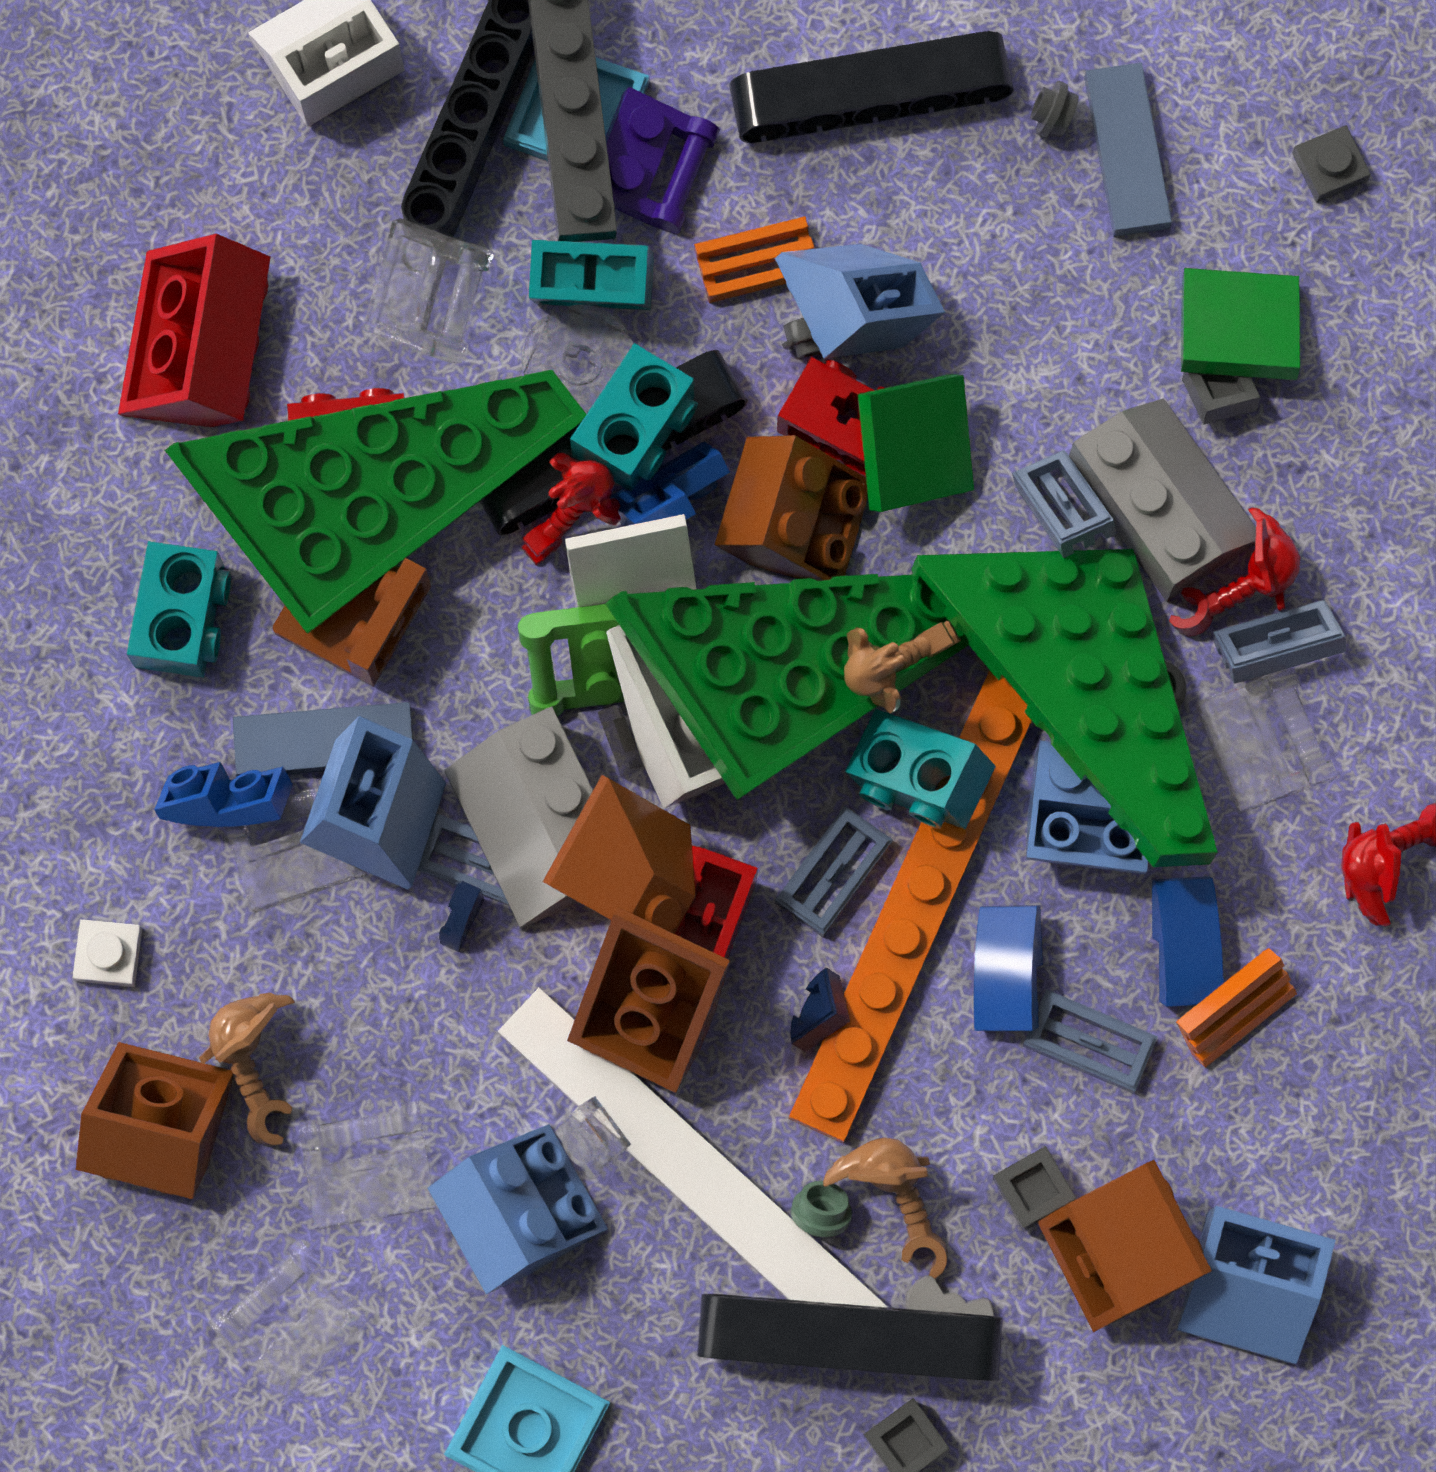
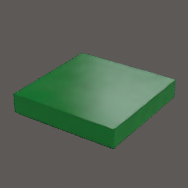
M1184 268L1181 302V372L1286 380L1298 379L1300 371L1299 276Z
M948 374L858 394L869 510L884 512L974 490L964 375Z

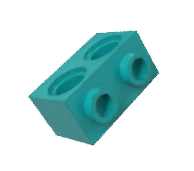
M532 240L529 299L537 305L651 311L654 252L646 245Z
M634 343L570 438L572 456L580 461L594 460L604 464L611 470L614 481L632 492L641 477L649 481L658 471L666 455V450L661 447L672 430L681 433L692 419L698 403L693 400L695 397L694 379ZM657 387L665 390L670 397L664 404L651 407L643 404L638 399V396L647 388ZM617 435L631 436L638 443L632 452L625 455L612 453L606 445L610 439Z
M148 541L126 654L135 668L204 678L207 661L214 663L217 661L221 644V628L213 627L217 605L226 606L228 603L232 579L231 571L224 570V563L218 551ZM186 572H195L202 575L201 583L194 591L187 594L173 591L174 582L180 575ZM185 628L191 631V638L182 649L171 651L162 647L164 637L171 630Z
M875 709L845 773L862 788L859 796L879 808L891 810L895 803L910 809L908 812L910 816L928 826L940 829L943 823L946 822L966 829L996 766L972 742ZM900 758L898 765L893 770L886 772L889 764ZM951 775L948 783L943 788L935 791L939 781Z

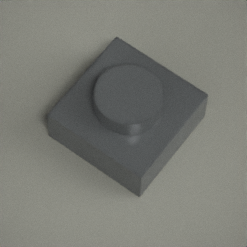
M1347 125L1296 145L1292 152L1316 203L1367 182L1371 175Z
M1183 372L1182 381L1203 425L1257 411L1260 395L1251 377Z
M1046 1146L993 1175L995 1184L1023 1232L1037 1225L1039 1220L1077 1199Z
M914 1398L863 1434L889 1472H919L950 1449Z

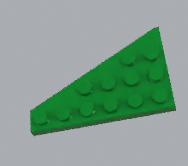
M551 369L458 389L397 399L381 404L366 405L345 411L294 419L185 442H176L164 451L301 627L309 634L378 581L389 570L400 564L405 558L409 557L580 425L586 413Z
M1134 549L1074 550V554L1063 558L1059 551L917 555L911 568L915 581L918 582L923 579L945 605L944 616L954 628L966 635L969 646L997 680L1005 678L1028 705L1025 713L1036 727L1043 729L1049 735L1051 745L1081 781L1088 778L1111 805L1108 812L1120 828L1132 835L1135 846L1153 868L1211 864L1218 851Z
M878 574L837 576L823 581L807 578L794 579L790 583L755 585V582L709 585L705 589L675 587L668 588L663 592L627 594V591H621L605 603L737 800L877 707L870 697L858 696L846 686L844 667L849 659L848 632L857 627L862 628L868 635V641L875 646L881 648L891 642H895L900 646L904 642L916 639L918 635L940 622L948 621L943 614L946 608L945 605L923 579L916 582L913 574L878 577ZM954 628L961 640L960 642L933 657H925L919 660L918 663L896 673L895 688L898 692L967 647L969 641L966 635Z

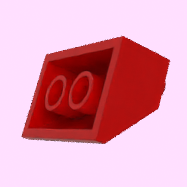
M217 233L146 252L118 410L119 415L210 428L243 421L245 409L250 400L249 383L254 355L259 346L258 330L263 301L268 292L267 277L271 256Z

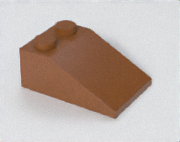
M618 907L613 914L567 1041L676 1093L703 1045L718 1007L730 960Z

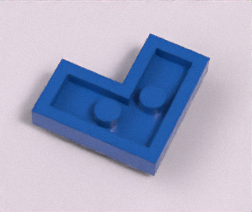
M704 441L659 467L651 480L647 481L641 478L632 492L623 488L612 494L611 498H616L620 503L618 512L621 520L619 522L623 526H629L682 514L685 515L687 520L696 514L689 500H696L711 493L718 486L717 480L729 474L730 470L721 453Z

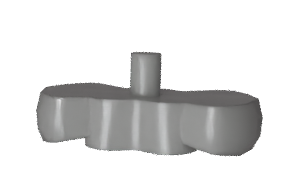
M925 1275L918 1279L906 1292L905 1309L995 1316L993 1304L988 1298L982 1297L965 1302L957 1293L945 1294L937 1279L930 1275Z

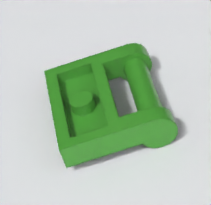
M606 604L536 612L521 618L518 623L519 641L527 649L532 681V689L528 694V701L532 715L551 706L558 717L565 709L625 702L606 634L609 629L619 626ZM568 639L573 679L555 681L551 645L554 640Z

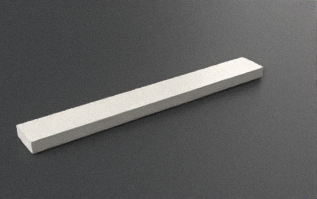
M539 987L498 1030L501 1037L786 1299L888 1307L807 1232L799 1228L782 1209L631 1071L568 1042L567 1039L574 1019Z

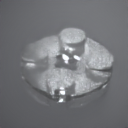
M590 305L569 306L567 311L558 312L552 317H549L548 314L532 327L525 339L521 354L523 374L552 369L587 414L632 347L633 341L628 336L627 329L622 322L608 311ZM581 351L588 352L590 354L589 363L594 366V369L590 373L583 372L581 376L571 375L570 367L564 364L566 357L577 358Z

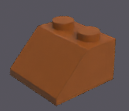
M118 1042L81 1113L75 1170L98 1175L110 1180H118L146 1187L165 1194L193 1199L209 1166L234 1076L232 1070Z

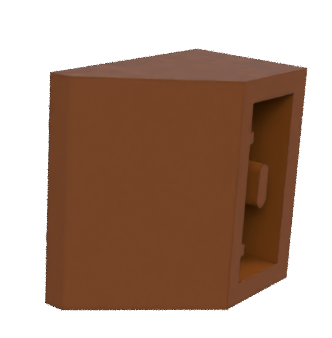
M796 435L747 437L714 545L751 566L797 579L812 578L816 581L830 580L832 577L845 576L868 500L866 477Z
M1155 1160L1147 1162L1079 1197L1037 1222L1093 1332L1149 1306L1212 1272L1203 1254L1199 1240L1192 1233L1174 1198L1170 1184L1164 1179Z

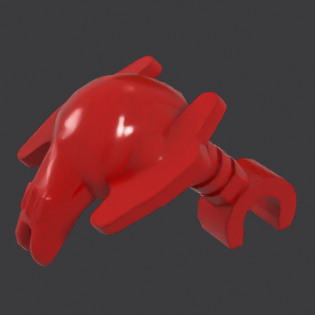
M557 453L549 461L554 469L562 473L563 480L548 492L551 498L560 499L557 502L558 508L546 522L539 524L522 538L525 544L521 549L536 566L558 549L563 540L561 537L584 512H592L597 519L609 525H616L621 520L618 512L620 503L616 498H611L612 489L615 485L614 476L607 466L594 460L578 461L565 453Z
M1253 507L1248 509L1256 521L1255 550L1248 563L1247 576L1239 577L1237 582L1232 581L1228 584V587L1223 586L1219 588L1218 592L1214 590L1205 595L1199 589L1193 587L1183 588L1181 595L1187 602L1198 605V609L1194 616L1187 619L1171 615L1169 622L1180 634L1189 637L1205 632L1210 627L1215 615L1225 612L1226 608L1231 609L1235 607L1236 603L1241 604L1245 602L1247 597L1249 599L1255 596V592L1272 598L1275 597L1278 610L1286 609L1285 590L1294 583L1300 573L1301 557L1294 542L1272 516L1265 514L1259 508Z
M1436 803L1427 805L1421 812L1418 820L1403 825L1391 832L1386 823L1378 825L1376 831L1371 829L1362 834L1359 822L1349 825L1347 844L1343 847L1341 859L1346 898L1348 900L1356 899L1358 908L1371 924L1384 927L1391 924L1383 901L1389 903L1395 900L1400 876L1401 852L1421 843L1436 847Z

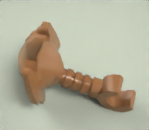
M949 620L944 623L940 622L918 635L916 639L904 642L900 646L895 642H891L881 648L869 642L865 630L857 627L847 633L849 659L844 667L846 686L858 696L870 697L875 705L884 707L891 714L899 710L901 706V696L895 688L896 673L918 663L919 660L925 657L930 658L941 653L961 640Z
M262 993L259 996L236 1000L220 1008L210 1023L208 1034L210 1045L199 1057L202 1064L215 1056L219 1063L225 1062L233 1065L231 1069L233 1074H236V1083L238 1086L240 1085L241 1088L239 1090L242 1096L246 1097L244 1100L250 1109L247 1117V1130L252 1139L263 1145H280L284 1137L272 1134L267 1130L265 1125L267 1115L270 1112L291 1114L293 1108L285 1101L270 1098L266 1089L262 1088L264 1086L261 1079H258L259 1073L257 1069H254L256 1065L250 1057L259 1044L261 1031L276 1013L277 1009L295 1003L293 998L288 995Z
M883 1137L869 1141L846 1156L836 1160L824 1176V1187L848 1177L850 1180L870 1182L878 1189L886 1192H895V1199L900 1204L901 1213L904 1214V1222L908 1224L906 1228L909 1237L903 1244L901 1260L908 1264L917 1249L921 1247L930 1248L935 1253L936 1258L932 1262L929 1275L933 1278L941 1275L947 1265L948 1250L942 1238L932 1232L930 1220L927 1219V1211L923 1208V1200L921 1197H918L920 1193L917 1187L913 1186L919 1178L928 1176L927 1168L921 1166L930 1165L929 1157L915 1156L913 1151L898 1139Z

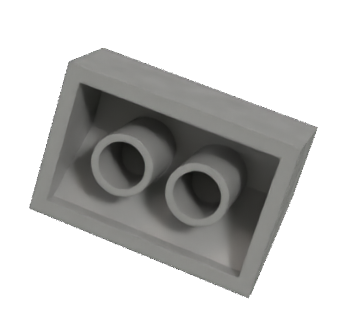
M1164 398L1121 411L1073 442L1069 457L1113 518L1117 533L1129 549H1134L1137 561L1166 602L1180 594L1183 588L1191 587L1255 545L1256 527Z
M551 706L498 730L445 769V774L470 826L476 834L479 845L507 899L520 930L578 903V901L542 882L593 791Z

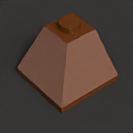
M601 775L542 882L612 920L613 914L619 907L675 934L695 898L691 825L615 781Z

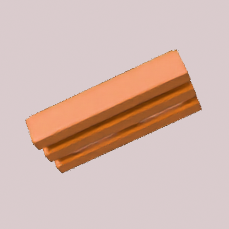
M805 216L694 244V251L709 303L786 284L780 268L717 284L715 276L775 262V258L781 252L814 249ZM796 236L798 238V241L710 262L709 259Z
M1271 949L1264 950L1177 1020L1176 1023L1191 1054L1205 1068L1297 995L1295 988L1289 983L1291 979L1288 973L1283 969L1282 959Z

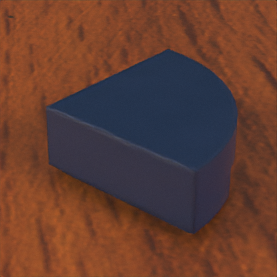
M464 881L461 884H457L448 905L452 911L439 932L440 944L457 952L460 951L484 901L480 888Z
M827 967L819 972L808 984L806 990L810 992V995L801 1010L799 1018L795 1015L792 1018L790 1030L791 1044L804 1052L850 1022L840 976Z

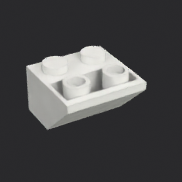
M304 0L248 32L251 41L307 127L405 71L400 45L371 0Z

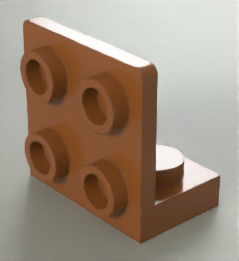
M405 558L400 567L396 566L389 570L383 577L309 634L305 632L286 606L283 607L273 624V631L275 635L374 687L431 588L427 570Z

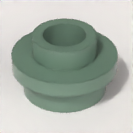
M814 1181L805 1185L802 1191L794 1197L791 1206V1217L799 1228L813 1236L833 1237L843 1233L849 1227L852 1209L849 1204L848 1195L841 1187L834 1183L824 1187L823 1181Z

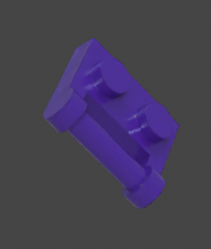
M628 87L621 96L605 136L614 209L655 228L679 234L686 219L683 208L707 148H713L720 132L719 127L707 119L691 117ZM673 134L686 140L662 203H657L647 198V194L670 136Z

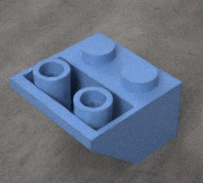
M852 244L781 252L775 258L787 287L793 295L810 329L811 336L824 359L903 348L945 313L921 263L864 244Z
M358 716L334 742L300 843L405 889H410L413 885L446 782L413 739Z
M1040 740L1034 756L1027 821L1026 860L1146 875L1148 860L1135 846L1132 835L1120 828L1108 812L1111 805L1088 778L1081 781L1051 745V742Z
M550 1124L469 1156L427 1188L486 1295L528 1276L608 1230Z
M1213 1207L1206 1214L1199 1241L1212 1272L1188 1284L1176 1331L1290 1364H1297L1322 1297L1336 1240L1223 1207Z

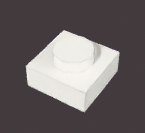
M80 919L72 978L76 982L135 987L143 928L135 924Z

